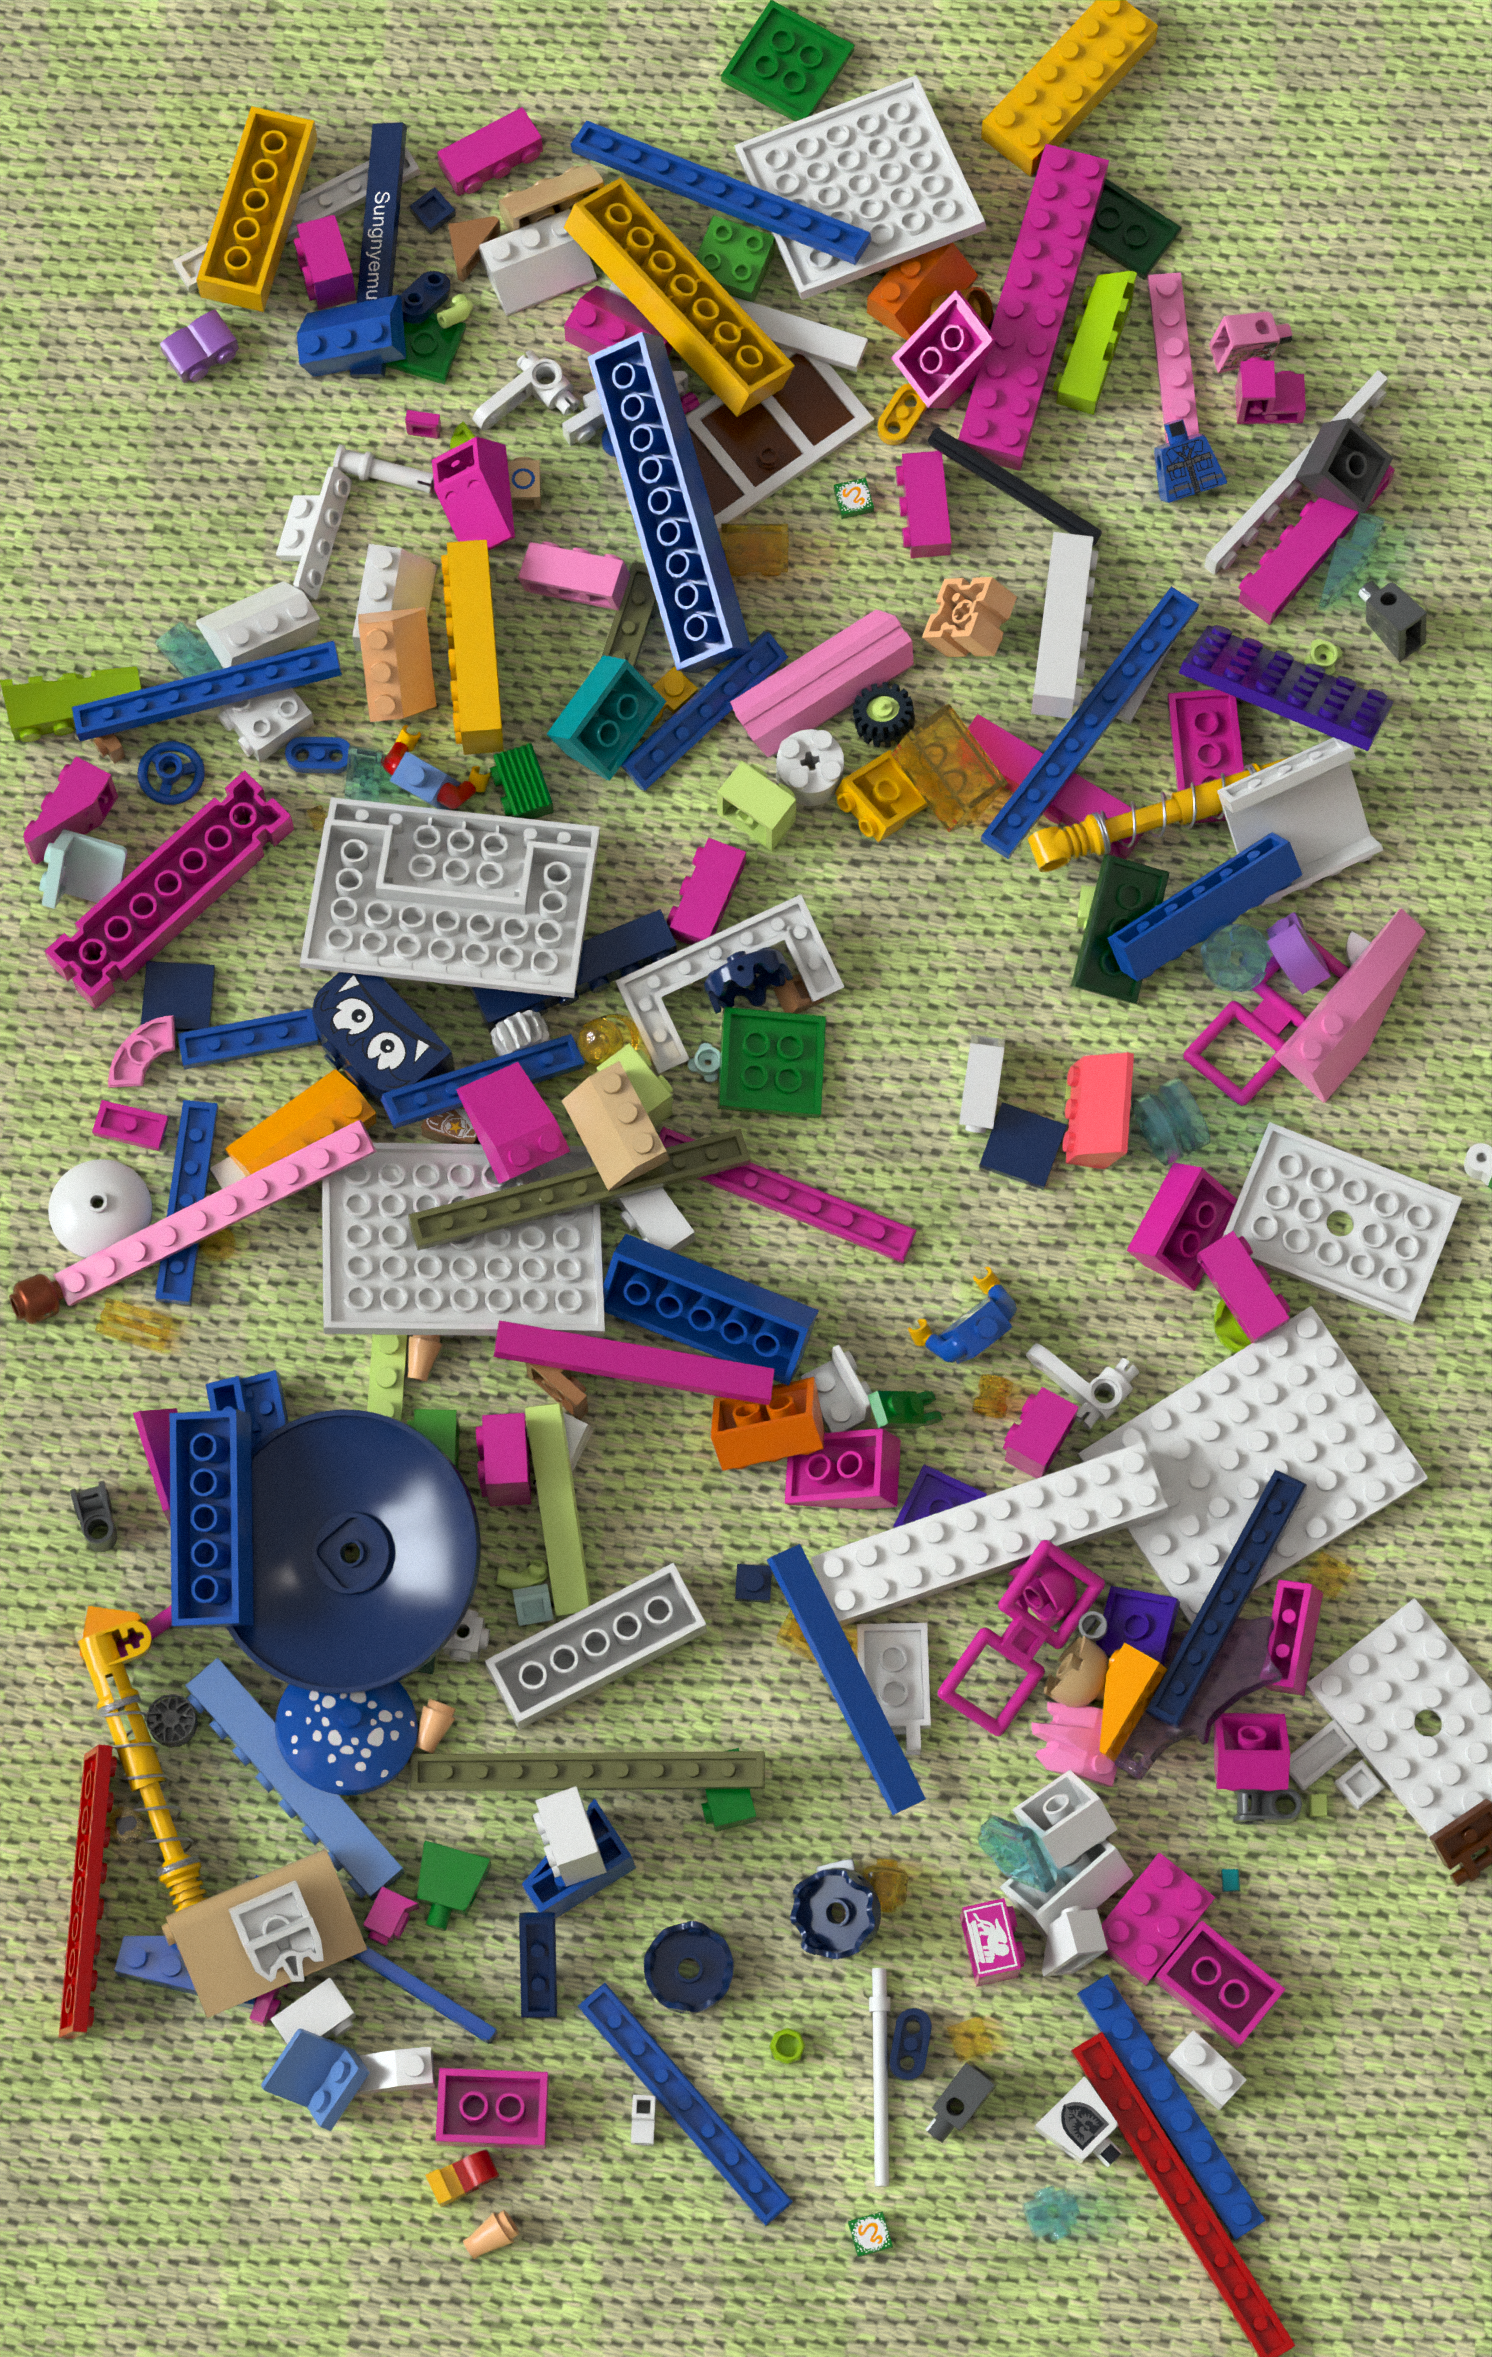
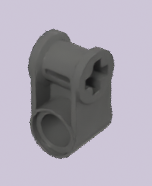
M100 1481L98 1486L85 1490H70L74 1509L89 1547L98 1552H106L112 1549L117 1541V1530L105 1481ZM104 1526L109 1529L107 1535L102 1539L91 1537L92 1532L97 1527Z
M1288 1788V1790L1275 1791L1240 1789L1234 1791L1237 1794V1815L1233 1817V1823L1287 1825L1293 1823L1299 1817L1302 1801L1299 1794L1293 1789ZM1249 1798L1251 1799V1812L1248 1811ZM1283 1798L1289 1799L1293 1802L1295 1810L1291 1814H1281L1277 1811L1275 1803Z

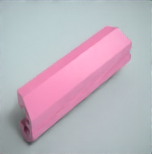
M876 609L738 696L730 703L736 717L752 741L767 757L771 758L778 753L781 742L793 733L818 728L855 704L856 696L862 697L861 691L864 688H867L870 692L872 691V684L877 683V687L880 688L882 687V682H890L907 671L914 664L912 639L901 627V623L895 615Z

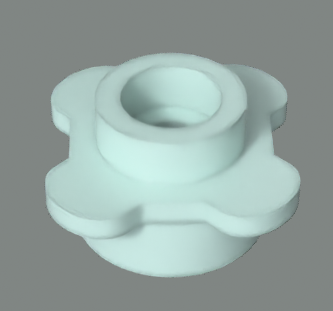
M703 1043L699 1046L695 1057L688 1061V1069L691 1072H698L704 1076L706 1082L712 1083L718 1078L720 1052L712 1047L711 1044ZM710 1060L711 1065H706L705 1061Z

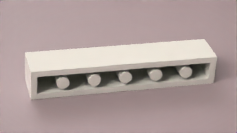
M1053 533L1031 714L1071 719L1073 705L1080 706L1082 686L1076 685V679H1083L1086 659L1079 658L1080 651L1086 652L1089 631H1082L1083 624H1090L1092 604H1086V597L1093 598L1095 578L1089 577V570L1096 571L1098 551L1092 550V536Z

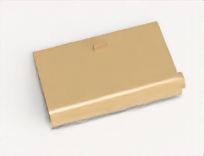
M326 1849L165 1916L167 1924L161 1926L168 1945L176 1944L207 2018L292 1982L283 1967L277 1970L276 1978L272 1982L255 1972L228 1909L294 1880L298 1884L309 1914L313 1918L320 1935L324 1961L314 1962L310 1957H304L302 1961L304 1977L367 1950Z

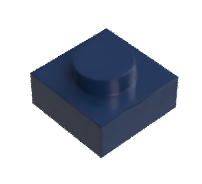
M435 187L409 206L412 215L430 235L456 216L455 209Z
M737 1564L735 1601L770 1603L772 1578L770 1566Z

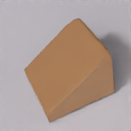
M800 974L793 975L794 979L790 981L785 977L784 986H775L773 989L785 1013L798 1014L825 1001L824 998L812 1002Z

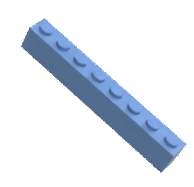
M218 1657L185 1685L190 1693L186 1699L191 1703L192 1707L199 1714L204 1710L213 1719L209 1725L222 1740L227 1736L236 1745L232 1750L236 1757L245 1767L250 1762L259 1771V1774L255 1776L257 1781L268 1793L274 1789L280 1795L282 1800L278 1802L279 1806L291 1819L297 1815L305 1824L301 1829L302 1832L314 1845L319 1842L323 1844L329 1851L328 1854L335 1870L339 1872L344 1868L352 1877L347 1883L361 1899L367 1895L372 1901L375 1900L382 1886L388 1888L405 1873L402 1866L339 1795L311 1786L289 1767L277 1743L275 1722Z

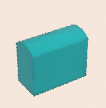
M1222 1869V1892H1239V1869Z

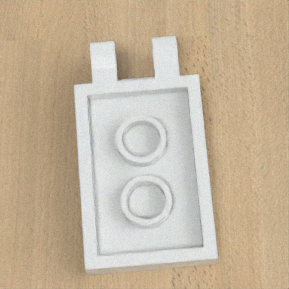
M927 1623L857 1624L858 1662L894 1735H906V1756L920 1755V1729L931 1728Z

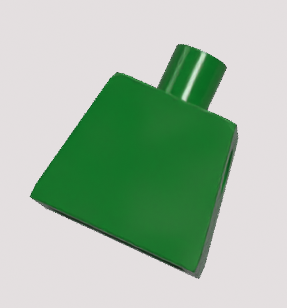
M425 1840L417 1899L419 1903L431 1906L426 1926L446 1931L451 1912L467 1916L490 1870L491 1860L489 1858Z

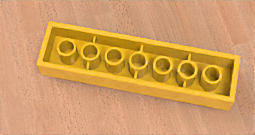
M622 177L574 204L563 228L736 417L783 389L795 365Z

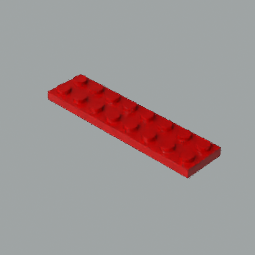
M98 1744L84 1754L58 2038L75 2039L87 2033V2028H91L94 2021V2006H89L90 1993L96 1990L98 1979L97 1970H93L94 1956H98L101 1945V1936L96 1934L97 1920L102 1919L104 1911V1899L99 1898L100 1884L105 1883L107 1876V1863L102 1862L103 1848H108L110 1842V1827L105 1826L106 1815L112 1811L114 1794L112 1791H109L110 1777L113 1778L115 1776L117 1758L112 1756L113 1746Z

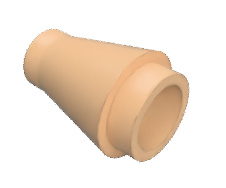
M413 1335L409 1337L407 1378L427 1382L429 1373L443 1345L440 1343L441 1335Z
M430 1698L427 1706L423 1705L415 1746L434 1754L437 1745L456 1719L453 1717L456 1709Z
M505 2210L498 2214L493 2212L468 2238L463 2240V2243L472 2258L476 2259L480 2255L514 2243L513 2238L519 2235V2231Z

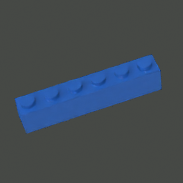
M1271 832L1108 937L1107 939L1120 970L1136 981L1150 977L1159 967L1179 958L1184 951L1193 945L1207 940L1210 934L1221 927L1235 922L1238 916L1251 908L1261 905L1266 898L1275 892L1289 887L1294 880L1303 875L1290 842Z

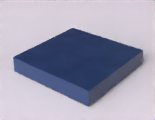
M147 961L141 1025L156 1018L174 1015L175 1031L177 1032L209 1028L211 1025L215 965Z
M1002 1102L979 1168L1044 1190L1067 1125Z

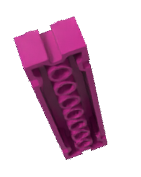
M245 770L225 787L227 797L221 803L214 797L75 923L77 933L69 938L64 933L45 950L49 964L67 982L72 979L77 992L95 1010L115 993L112 984L120 977L126 983L147 961H150L264 857L262 847L270 842L275 847L294 830L291 815L273 797L266 803L263 788ZM245 820L248 824L244 825L243 823L240 825L239 822ZM93 955H96V957L99 959L96 961H94V959L90 961L89 958Z

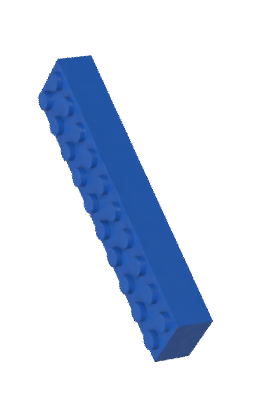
M641 332L587 358L676 670L699 673L750 652L752 647L663 337Z

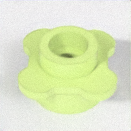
M1316 639L1311 643V652L1309 656L1305 657L1304 665L1308 663L1316 664L1325 669V674L1332 676L1336 670V661L1342 657V650L1328 641ZM1324 655L1326 656V659L1321 660L1320 656Z

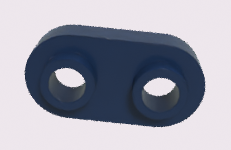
M439 271L425 272L400 295L403 321L412 324L421 323L449 298L450 280L444 273Z
M907 2009L898 2016L896 2021L889 2066L892 2074L902 2081L917 2079L925 2068L932 2024L929 2016L921 2009ZM915 2021L920 2025V2031L917 2034H910L907 2031L906 2026L909 2022ZM904 2057L912 2058L914 2061L913 2068L909 2070L903 2069L900 2064L901 2059Z

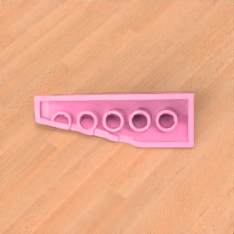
M1402 908L1395 913L1274 1056L1323 1103L1329 1099L1367 1054L1426 932Z

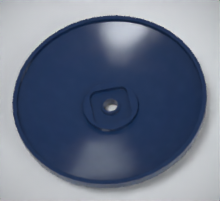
M361 1410L323 1411L298 1418L271 1432L251 1449L253 1626L226 1627L246 1655L262 1669L282 1681L306 1690L329 1694H354L384 1688L401 1681L422 1668L444 1648L464 1619L474 1595L480 1568L481 1539L476 1508L464 1479L451 1459L426 1435L397 1419L374 1412ZM355 1543L360 1549V1557L356 1562L349 1563L345 1558V1551L349 1545Z

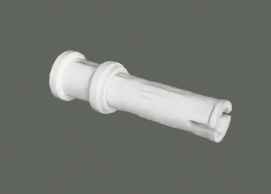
M339 444L333 461V467H337L341 472L359 476V480L362 481L374 478L424 491L428 494L432 490L433 472L429 473L375 458L372 452L366 451L363 454L347 450L345 445Z

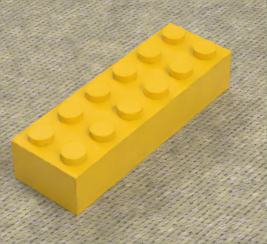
M1096 0L982 121L981 139L1031 177L1039 168L1045 144L1059 147L1156 43L1158 25L1126 0Z
M251 106L196 279L201 298L264 312L317 143L314 120Z
M487 539L447 542V555H441L444 579L443 590L447 617L446 630L449 646L448 657L451 673L450 684L456 744L463 745L464 755L504 751Z

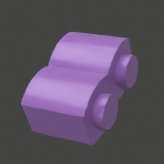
M216 309L203 314L188 327L176 331L160 343L162 353L183 383L189 380L196 382L202 379L208 373V369L217 363L222 365L231 361L239 349L236 338Z

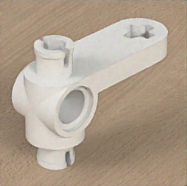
M529 350L526 352L528 358L522 355L517 361V366L523 372L484 402L474 413L472 420L482 431L488 430L531 395L537 400L544 402L549 409L557 407L564 416L571 414L569 408L574 412L579 406L580 401L573 396L574 386L562 374L559 364L547 357L539 359L533 350ZM550 377L554 380L550 384H541L538 382L541 378Z
M1035 1343L1026 1353L1027 1358L1034 1366L1082 1404L1077 1412L1076 1421L1081 1423L1087 1416L1082 1426L1088 1430L1093 1427L1098 1419L1106 1421L1117 1411L1119 1405L1133 1390L1130 1382L1139 1374V1370L1133 1364L1125 1371L1129 1367L1128 1364L1130 1362L1122 1358L1114 1369L1106 1367L1089 1384L1048 1349L1038 1343ZM1098 1390H1107L1112 1394L1113 1400L1109 1403H1101L1095 1398V1393Z

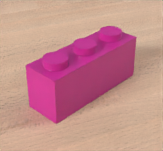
M521 107L438 151V164L457 196L464 193L472 194L478 191L486 181L494 177L495 179L503 178L510 173L513 167L520 163L528 164L536 160L540 153L543 152L542 137L524 108Z
M939 451L902 454L901 466H896L895 469L897 486H903L904 497H899L900 517L907 518V527L902 528L903 547H910L911 558L951 555L952 542L942 453Z
M709 837L705 847L699 846L692 861V865L696 866L692 877L686 876L679 892V895L683 896L679 907L673 906L667 918V925L670 926L674 939L693 945L716 934L746 864L745 851Z
M1234 1231L1198 1252L1196 1259L1251 1344H1254L1289 1322L1290 1317L1287 1313L1291 1312V1309L1281 1294L1275 1296L1269 1284L1272 1283V1280L1262 1265L1256 1267L1250 1257L1253 1251L1247 1240L1243 1236L1238 1238Z
M1278 1579L1259 1682L1270 1691L1305 1695L1323 1593L1313 1584Z

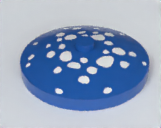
M399 1681L384 1688L354 1694H329L310 1691L289 1684L281 1697L275 1717L277 1743L289 1767L311 1786L337 1795L366 1794L390 1783L408 1763L417 1739L418 1724L415 1708L410 1696Z

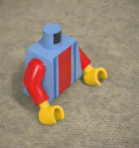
M408 725L402 727L395 740V744L383 761L384 770L392 775L390 779L392 783L435 808L444 810L458 808L472 797L475 792H485L491 776L490 772L486 775L479 774L480 767L473 766L468 781L460 783L439 769L412 755L409 752L414 750L421 733L418 732L415 736L409 734L406 731Z

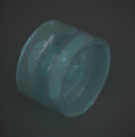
M1177 1077L1158 1087V1096L1148 1091L1131 1100L1137 1124L1152 1152L1164 1166L1183 1158L1184 1147L1194 1152L1210 1144V1134L1204 1117L1188 1088Z

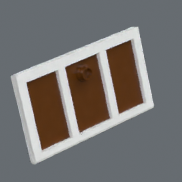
M781 348L780 350L795 365L783 389L738 417L716 394L685 415L718 532L874 424L875 419L829 363Z

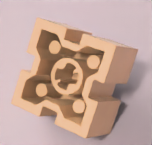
M976 577L972 579L971 584L964 578L944 579L936 599V603L940 607L937 614L930 615L922 638L947 657H966L970 652L974 656H995L1003 640L1004 632L999 629L1000 625L1009 620L1017 596L993 577Z

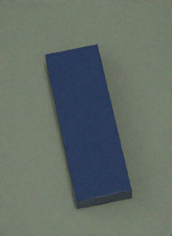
M555 1912L519 1913L521 2018L557 2017Z

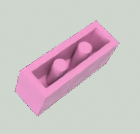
M530 542L518 579L524 590L530 593L619 611L630 573L624 561L612 554L598 556L582 548L568 550L560 548L551 542H542V544Z

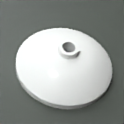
M91 1160L73 1167L57 1182L49 1201V1220L59 1242L73 1254L87 1258L148 1227L152 1217L151 1196L143 1179L130 1167L112 1160ZM95 1199H102L104 1204L100 1208H93L92 1202Z

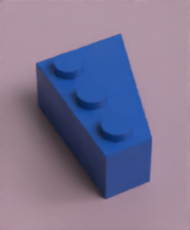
M595 1798L589 1804L586 1812L607 1873L566 1887L562 1876L554 1877L547 1856H545L522 1883L527 1897L537 1912H555V1917L557 1918L636 1869L630 1852Z

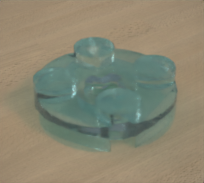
M1230 923L1217 928L1209 936L1208 940L1202 944L1200 951L1203 957V968L1209 980L1219 989L1244 992L1256 987L1267 973L1264 972L1267 961L1270 962V949L1265 937L1255 928L1243 924ZM1233 950L1235 952H1242L1243 956L1239 958V966L1230 962Z

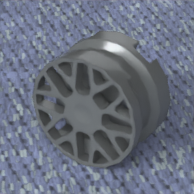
M175 1694L163 1695L150 1705L147 1712V1727L153 1738L163 1746L170 1748L180 1747L188 1743L196 1733L198 1727L197 1715L191 1703L182 1696Z

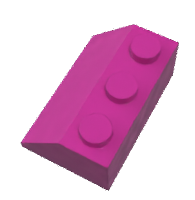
M597 285L579 299L564 324L565 341L591 354H595L641 332L663 337L633 303ZM663 337L667 355L669 356L673 347Z
M1174 1162L1127 1251L1145 1267L1195 1291L1205 1273L1196 1259L1197 1254L1223 1237L1238 1199L1203 1168Z
M177 1408L134 1412L133 1416L159 1500L167 1521L171 1526L169 1413L179 1412Z

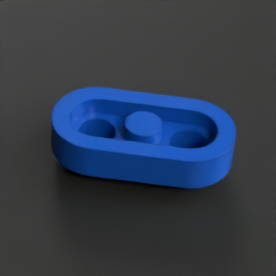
M296 737L287 744L285 749L288 766L299 773L338 774L349 769L353 762V752L350 744L339 737ZM304 752L309 757L305 761H299L297 755ZM335 753H339L343 756L342 759L338 762H334L330 759V757Z

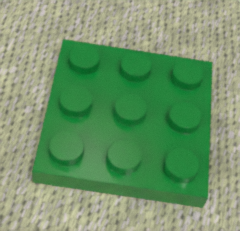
M770 0L721 74V82L796 122L813 115L853 54L855 45L777 2Z
M724 1007L717 1109L819 1118L822 1107L826 1016Z

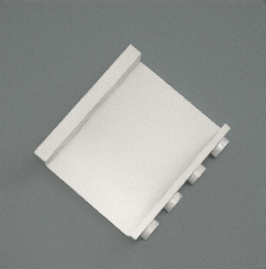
M1333 737L1217 790L1237 854L1273 832L1290 842L1303 875L1294 880L1289 887L1279 890L1266 898L1261 904L1262 906L1276 903L1287 894L1296 890H1304L1324 877L1337 875L1344 868L1357 862H1365L1371 859L1374 854L1383 851L1382 845L1371 836L1349 764V761L1356 759L1353 747L1350 744Z

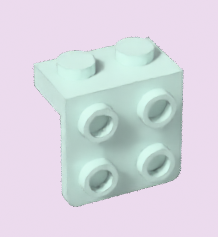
M63 829L56 841L48 844L45 852L44 862L49 864L47 872L45 871L42 875L39 891L44 892L42 905L55 909L64 893L98 903L123 880L127 849L121 845Z

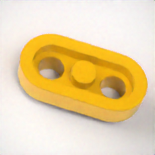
M910 383L898 388L878 420V436L888 445L904 443L926 411V404ZM907 400H914L917 404L914 407H907L905 402ZM896 426L900 431L893 434L888 431V428Z

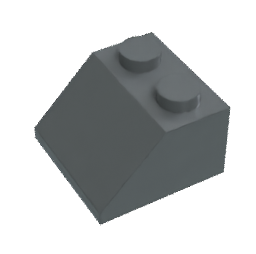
M1349 418L1325 422L1302 463L1296 478L1318 497L1362 513L1366 512L1393 457Z

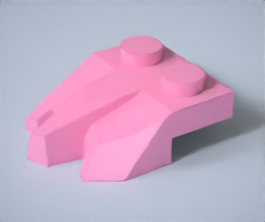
M1047 1702V1711L1053 1716V1721L1050 1723L1031 1722L1033 1735L1047 1742L1046 1748L1036 1752L1035 1756L1046 1770L1061 1775L1071 1770L1080 1779L1104 1787H1112L1121 1752L1115 1762H1113L1099 1751L1103 1709L1087 1705L1074 1708L1067 1707L1059 1702Z

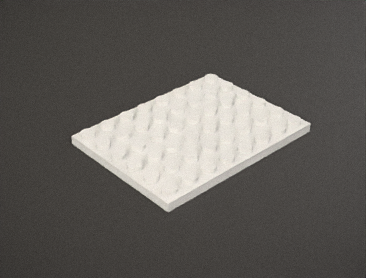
M373 1143L377 1151L376 1153L322 1179L324 1334L496 1336L500 1320L591 1337H604L600 1203L417 1251L408 1222V1214L593 1167L595 1164L585 1146H568L571 1152L499 1184L481 1144Z
M1312 1306L1291 1318L1283 1326L1254 1344L1248 1345L1078 1453V1457L1083 1463L1144 1441L1168 1510L1167 1514L1127 1527L1126 1529L1170 1596L1180 1601L1179 1609L1190 1626L1194 1622L1275 1470L1306 1483L1307 1490L1252 1592L1428 1480L1427 1475Z

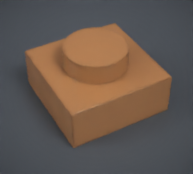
M114 733L92 740L103 758L108 755L114 764L125 758L123 747Z

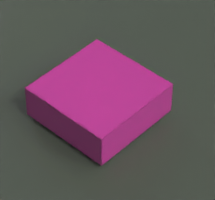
M407 410L405 423L408 435L434 439L440 438V414Z

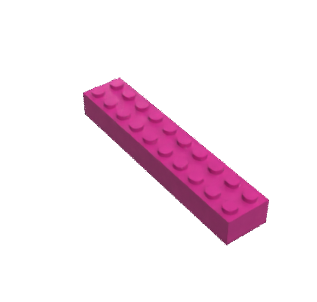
M1045 144L991 326L990 332L997 341L977 374L958 438L959 441L995 464L1021 471L1099 206L1109 165V160L1050 144Z

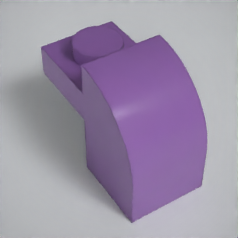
M1295 911L1266 929L1270 938L1267 943L1274 957L1302 995L1331 977L1324 957L1309 940L1302 920Z

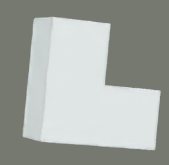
M633 2095L631 2145L654 2146L656 2096Z

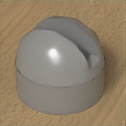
M1087 1612L1079 1620L1078 1626L1082 1636L1087 1637L1091 1641H1098L1106 1635L1108 1625L1105 1617L1099 1612ZM1097 1620L1101 1622L1093 1635H1088Z

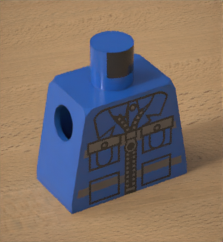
M1183 419L1164 424L1169 443L1154 448L1161 501L1170 503L1227 484L1226 477L1204 434L1197 433L1188 436Z

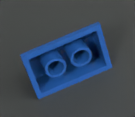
M398 294L307 313L297 332L299 365L313 377L406 359L401 296Z

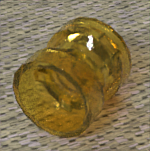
M980 1375L978 1383L980 1393L974 1399L972 1410L980 1415L992 1418H1005L1008 1408L1005 1403L1006 1398L1011 1395L1014 1383L996 1375Z

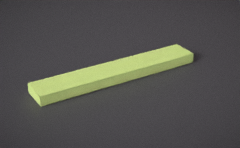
M562 1402L527 1406L525 1412L555 1615L575 1614L591 1606V1598Z

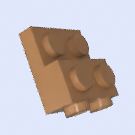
M526 1363L528 1377L556 1402H562V1407L572 1416L581 1420L588 1412L587 1395L584 1393L587 1389L572 1376L571 1370Z

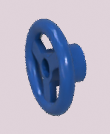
M166 741L154 745L143 755L138 766L137 776L141 789L150 799L160 804L176 805L188 801L200 790L204 781L205 768L200 755L192 747L178 741ZM167 751H177L185 754L192 762L182 764L180 757L174 753L160 754ZM151 762L155 764L157 774L162 780L159 792L151 786L148 780V767ZM168 768L176 769L172 774L165 773ZM195 773L191 785L185 791L170 795L173 783L177 782L181 776Z

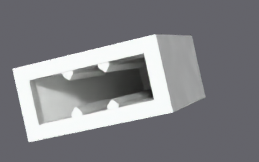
M971 1034L959 1124L966 1125L965 1130L985 1133L986 1128L993 1129L1005 1039Z

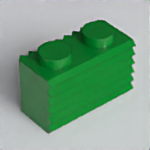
M532 743L493 755L494 766L489 769L495 787L501 785L505 794L504 797L500 798L505 816L536 819L554 813L553 803Z

